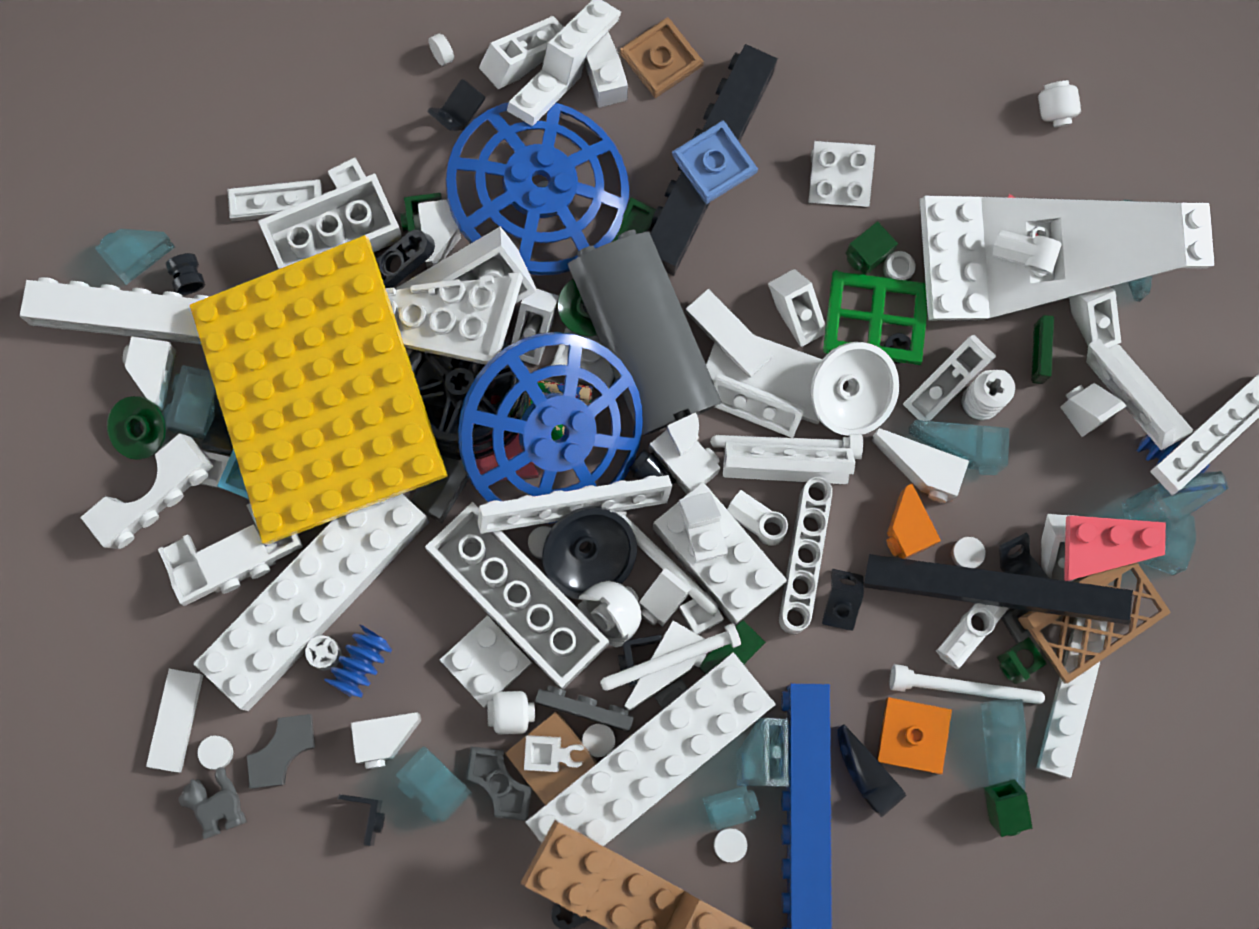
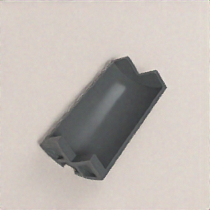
M629 230L620 234L618 240L596 249L594 246H589L578 251V258L567 264L601 345L609 349L622 361L636 384L642 405L643 423L641 436L658 432L666 428L667 425L693 413L700 415L721 404L722 401L649 231L636 234L635 230ZM609 362L614 373V376L617 380L621 375L618 372V370ZM627 387L622 392V395L635 423L634 405L631 393Z

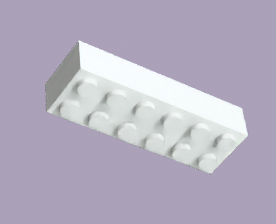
M472 502L430 541L425 548L560 689L564 690L609 645V640L501 530L480 534L477 524L479 508Z

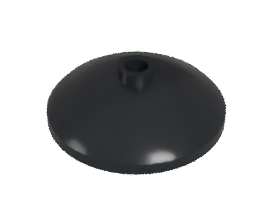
M598 506L574 510L562 517L552 527L546 537L542 551V563L545 574L564 595L578 599L588 588L597 583L612 581L622 584L631 573L637 555L635 534L627 521L613 510ZM588 542L584 549H579L581 543Z

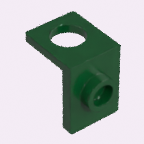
M441 192L404 197L406 213H400L403 232L415 230L413 215L414 212L419 211L418 203L442 200Z
M1030 637L997 656L1001 663L999 666L1002 673L1008 680H1012L1014 684L1031 678L1030 675L1047 664ZM1028 650L1032 654L1033 663L1029 668H1024L1016 655L1018 651Z

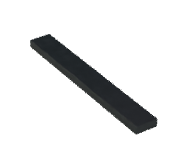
M869 554L864 581L865 588L1129 625L1133 596V590L873 554Z

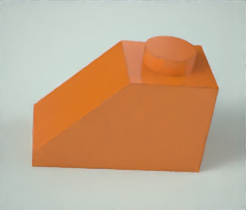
M913 484L906 486L900 492L887 531L889 538L886 541L891 553L894 556L898 555L902 559H908L935 546L941 541Z

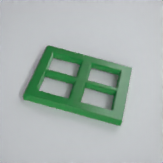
M834 270L831 279L823 352L828 354L838 346L850 343L837 340L839 318L842 317L869 321L867 343L882 349L893 362L921 365L927 319L926 283ZM843 286L872 289L871 312L842 309ZM886 291L916 295L913 318L883 314ZM882 323L912 327L910 350L880 346Z

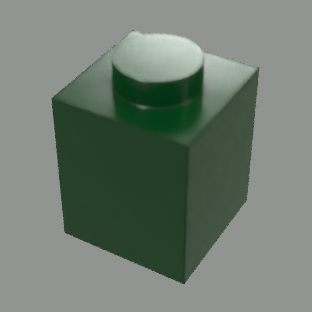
M877 221L849 244L845 254L849 264L856 271L860 270L864 275H867L894 252L898 243Z
M1015 779L984 787L989 821L1001 837L1015 836L1022 831L1033 828L1027 793Z

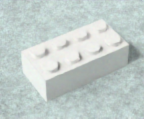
M375 173L258 221L279 269L364 235L369 238L373 252L393 245L402 238L398 223Z
M702 482L684 498L711 492L721 513L720 524L728 550L727 555L698 563L695 562L679 502L654 522L652 529L703 590L709 592L712 599L718 604L719 609L735 626L782 587L787 579L706 484Z

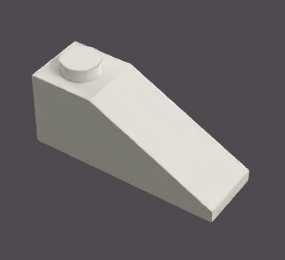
M552 16L490 43L479 69L497 89L507 86L521 79L544 61L548 42L564 27Z
M607 32L588 50L585 59V66L598 108L627 101L628 83L620 57L609 32Z
M975 335L970 336L903 405L925 426L996 356Z
M880 428L876 431L872 442L920 491L927 493L929 499L946 503V501L951 502L958 496L969 463L968 460Z
M673 621L651 660L702 641L704 638ZM707 653L640 678L624 709L631 711L689 672L693 665L700 667Z

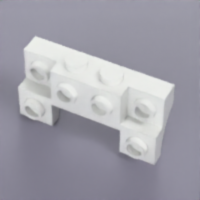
M248 504L247 508L255 525L253 524L197 552L188 534L183 536V539L165 548H159L158 551L180 604L186 606L214 591L216 593L221 591L222 594L229 593L240 587V581L250 576L252 579H256L267 574L270 571L269 567L276 564V560L303 547L298 535L295 534L268 545L263 544L251 504Z

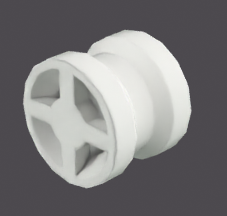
M324 635L311 639L305 649L308 662L320 670H330L332 667H336L339 663L338 657L342 656L339 644L332 638Z

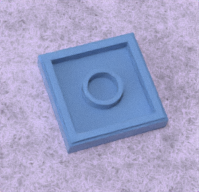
M724 120L672 151V157L706 204L750 178L758 171L757 166Z

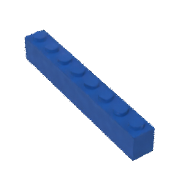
M789 684L787 691H782L781 709L782 711H787V724H782L781 742L782 744H787V757H782L781 760L782 777H787V791H782L781 794L782 811H787V824H782L781 828L782 845H787V858H782L781 863L782 879H787V893H782L781 897L782 913H787V927H782V929H832L830 684Z

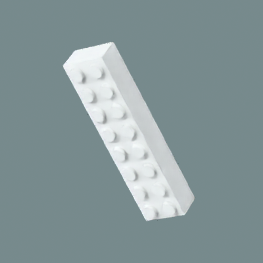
M403 494L332 520L194 662V665L240 709L249 711L305 653L309 641L316 636H321L429 523L426 515Z
M733 652L527 820L526 824L541 843L553 821L557 820L605 846L776 704Z

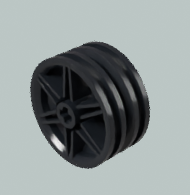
M505 341L503 343L501 351L508 347V344ZM413 350L408 358L440 455L461 460L458 440L460 413L467 392L476 376L485 367V364L460 360L459 368L455 369L452 362L458 360L457 358ZM508 365L499 371L488 385L480 399L478 411L496 414L505 395L519 381ZM432 380L438 381V382L429 384V382L432 381ZM526 391L514 402L507 417L522 419L529 407V396ZM493 395L500 396V400L496 404H491V397ZM438 410H444L442 418L435 417V413ZM473 424L472 443L475 460L494 454L492 443L493 428ZM504 430V448L519 433Z

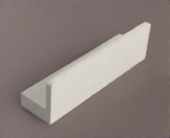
M1100 339L1088 345L1086 363L1114 396L1125 403V409L1160 450L1192 434L1193 429L1120 345L1116 344L1107 348Z
M725 441L723 477L808 482L811 478L822 477L832 484H847L849 474H854L855 459L851 448Z

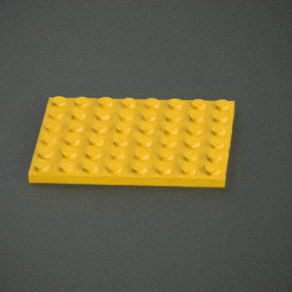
M361 236L190 304L263 544L274 543L448 477L370 240L367 236Z

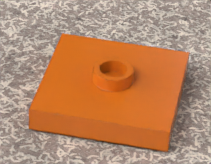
M887 697L877 761L883 764L942 775L952 709Z

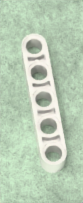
M822 477L811 478L802 488L799 497L786 573L787 581L784 585L779 614V624L789 634L802 632L812 619L832 499V486ZM812 487L819 488L824 494L823 500H813L809 495L808 489ZM805 518L815 519L818 523V531H808L803 525V520ZM801 548L809 549L813 554V562H802L798 557V550ZM794 580H804L808 585V592L806 594L796 593L793 589ZM795 610L802 615L803 623L801 626H793L788 622L787 614L789 611Z

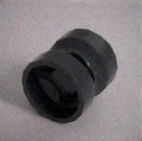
M180 254L166 261L167 271L174 278L172 282L174 292L188 295L198 292L205 287L204 278L197 270L199 263L195 254Z

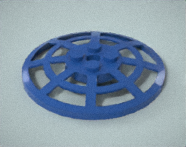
M508 103L491 108L475 118L463 130L453 146L447 165L445 181L447 202L452 217L460 232L470 244L482 237L475 228L489 218L496 225L501 226L505 232L522 239L519 253L529 274L556 275L569 272L570 269L567 263L578 258V255L560 261H530L534 242L554 243L571 237L578 251L589 247L590 245L582 230L594 219L601 203L618 211L607 233L593 246L596 249L612 242L620 229L622 217L629 201L628 175L622 156L614 142L600 126L589 117L568 106L555 103L548 110L546 121H537L533 126L525 121L509 126L499 115V113L507 111ZM560 113L583 123L597 134L602 141L589 146L576 133L558 125ZM488 120L498 133L486 143L479 159L460 158L462 148L470 135L482 123ZM525 130H544L542 144L525 146L516 134ZM556 133L571 140L581 150L567 157L562 151L554 147ZM504 139L515 152L509 158L507 164L488 161L493 150ZM608 151L611 152L620 174V197L604 191L603 172L597 156ZM589 161L594 173L595 187L578 182L575 167ZM457 170L476 172V191L483 207L468 217L462 209L457 194ZM485 173L503 176L504 193L492 201L486 188ZM542 175L548 180V185L546 187H538L533 183L532 177ZM575 194L592 200L587 212L577 222L568 209ZM511 204L519 212L527 215L524 228L508 221L499 211ZM558 215L565 229L554 232H536L539 218H549Z
M551 332L536 334L515 342L499 352L480 371L467 392L461 409L458 427L459 452L463 467L471 484L487 502H503L488 486L505 477L519 490L532 496L547 495L558 490L566 492L578 490L585 486H596L595 481L608 468L617 449L629 451L621 469L610 484L623 481L629 472V467L634 463L641 441L643 418L639 391L632 375L622 361L609 349L589 338L572 333ZM569 345L567 365L546 366L530 373L519 358V356L543 346ZM582 348L591 350L604 357L618 370L621 376L609 388L596 375L580 368ZM508 365L519 381L505 395L496 414L478 411L480 399L488 385L499 371ZM565 375L562 393L544 395L537 384L538 381L552 376ZM578 378L589 382L601 393L589 405L575 397ZM627 387L632 396L635 413L633 437L620 436L621 420L615 400ZM526 391L533 403L525 411L522 419L507 417L514 402ZM607 406L611 416V435L596 433L594 417ZM473 423L493 428V451L499 466L482 475L477 468L473 453ZM563 424V436L558 440H552V429L556 425ZM504 430L519 433V442L522 449L521 453L509 460L504 449ZM593 446L607 448L602 461L590 473L583 460L589 455ZM530 462L544 469L538 487L525 482L515 471ZM573 468L579 482L565 488L552 489L556 473ZM558 521L549 522V523H543V524L557 523Z

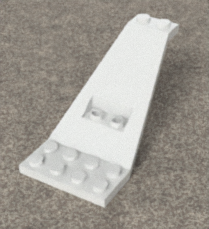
M924 196L920 198L928 321L987 320L1178 268H1209L1214 266L1209 203ZM1004 230L1032 238L1037 233L1039 236L1059 241L1062 245L1052 274H1040L1025 268V265L994 258V244L1000 231Z

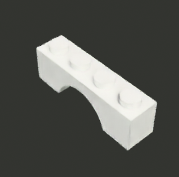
M179 433L155 454L158 468L156 481L144 497L134 502L125 503L119 499L105 496L81 516V519L103 547L121 549L134 540L135 537L133 535L138 530L156 522L159 518L158 513L166 507L177 504L184 497L183 492L190 486L199 485L208 477L207 472L214 465L191 437Z

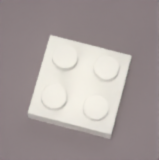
M488 615L440 659L483 708L487 706L488 700H493L496 692H502L532 664Z

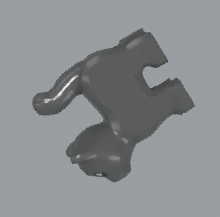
M223 767L217 768L215 772V779L221 786V791L207 798V791L199 779H192L189 784L184 786L182 794L178 798L182 807L194 811L196 820L203 828L202 836L204 840L221 833L218 821L223 818L227 820L225 823L226 830L247 822L244 813L241 811L239 795L236 793L231 780L227 778L226 769Z

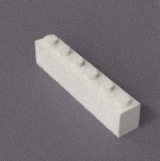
M40 277L38 281L26 280L20 317L33 326L201 344L190 304L209 296L195 295L194 298H185L179 293L165 291L163 295L151 294V291L142 288L123 291L119 287L103 284L101 288L89 287L88 284L80 281L60 284L54 279Z

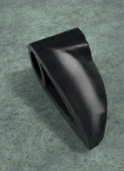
M843 724L838 728V737L848 772L867 803L880 817H883L907 795L859 739Z

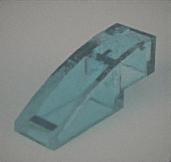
M1221 471L1198 473L1173 496L1161 483H1158L1121 503L1123 515L1127 520L1157 522L1167 516L1175 525L1229 489L1225 475Z

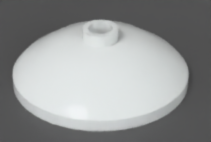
M865 342L846 343L829 352L818 365L811 383V402L818 419L830 430L849 436V434L863 435L878 428L893 411L899 393V376L892 359L879 347ZM848 380V387L843 390V384Z

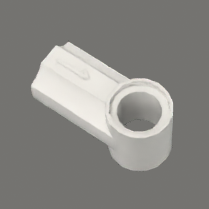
M1001 230L994 244L993 256L994 258L1025 265V268L1040 274L1051 275L1062 244L1055 239L1036 235L1032 238Z
M740 490L727 508L729 513L739 524L757 535L763 544L775 546L782 542L788 529L786 518L779 512L771 511ZM774 522L780 527L781 532L777 535H770L765 531L764 525Z

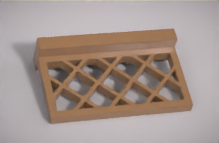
M1138 563L1080 577L1072 581L1120 588L1122 574L1131 569L1137 578L1136 590L1133 591L1134 602L1130 616L1129 632L1125 635L1112 633L1114 626L1112 622H1107L1106 631L1090 628L1091 619H1085L1083 627L1069 624V616H1063L1062 622L1055 621L1062 615L1028 611L1018 618L1023 628L1030 631L1064 684H1068L1171 613ZM1114 580V586H1108ZM1141 598L1152 600L1158 612L1151 617L1138 615ZM1137 620L1144 621L1137 626ZM1049 624L1061 626L1058 644L1047 642L1040 630ZM1067 628L1083 631L1080 649L1064 646ZM1089 633L1105 636L1103 650L1098 653L1086 651ZM1112 637H1113V638H1117L1116 641H1114L1113 643H1111V638H1112ZM1052 648H1056V649H1057V653H1056V654L1054 653V651L1052 650ZM1063 650L1079 653L1077 667L1069 673L1061 663ZM1086 655L1092 656L1090 659L1085 661Z

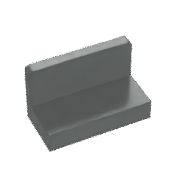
M441 455L448 477L437 480L428 487L418 488L411 500L421 512L441 524L469 481L462 459H451Z

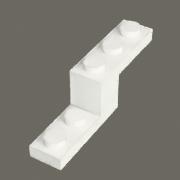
M592 0L548 42L542 70L509 101L507 111L533 126L581 78L588 50L619 21L621 11L602 0Z

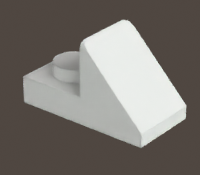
M711 492L680 499L679 503L695 562L698 563L727 555L728 550L720 524L721 513Z

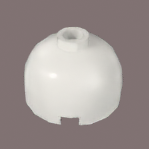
M606 581L593 585L579 596L578 599H582V602L578 604V610L607 636L609 645L620 647L637 631L642 619L641 609L638 603L639 597L632 588L625 587L616 582Z

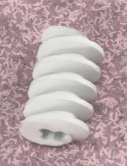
M987 370L982 372L964 391L961 400L963 409L969 416L977 420H988L996 416L1014 397V380L1004 370Z

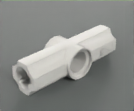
M975 603L962 616L958 625L936 652L947 664L959 669L985 636L993 631L995 624L1009 608ZM973 615L979 616L983 620L984 628L982 631H977L972 627L971 618Z

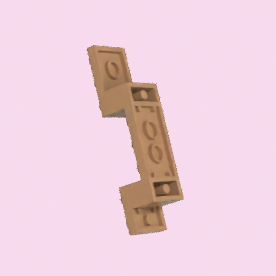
M557 820L553 821L521 881V884L582 917L586 916L608 929H752Z

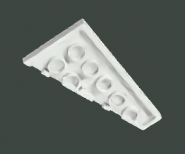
M521 272L509 273V276L503 277L482 276L479 280L461 282L457 279L411 285V288L398 290L394 287L385 288L405 348L486 365L501 352L523 275Z

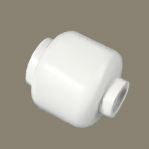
M1059 81L1045 85V90L1038 95L1042 120L1053 122L1054 127L1072 124L1071 118L1076 117L1081 112L1078 88L1074 85H1069V81Z
M522 691L496 692L493 700H488V727L493 726L497 734L525 733L528 729V722L535 721L534 702H528L527 695Z

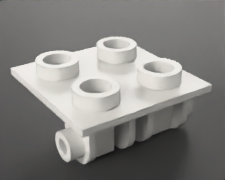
M814 141V149L811 151L812 171L809 203L869 207L875 145Z

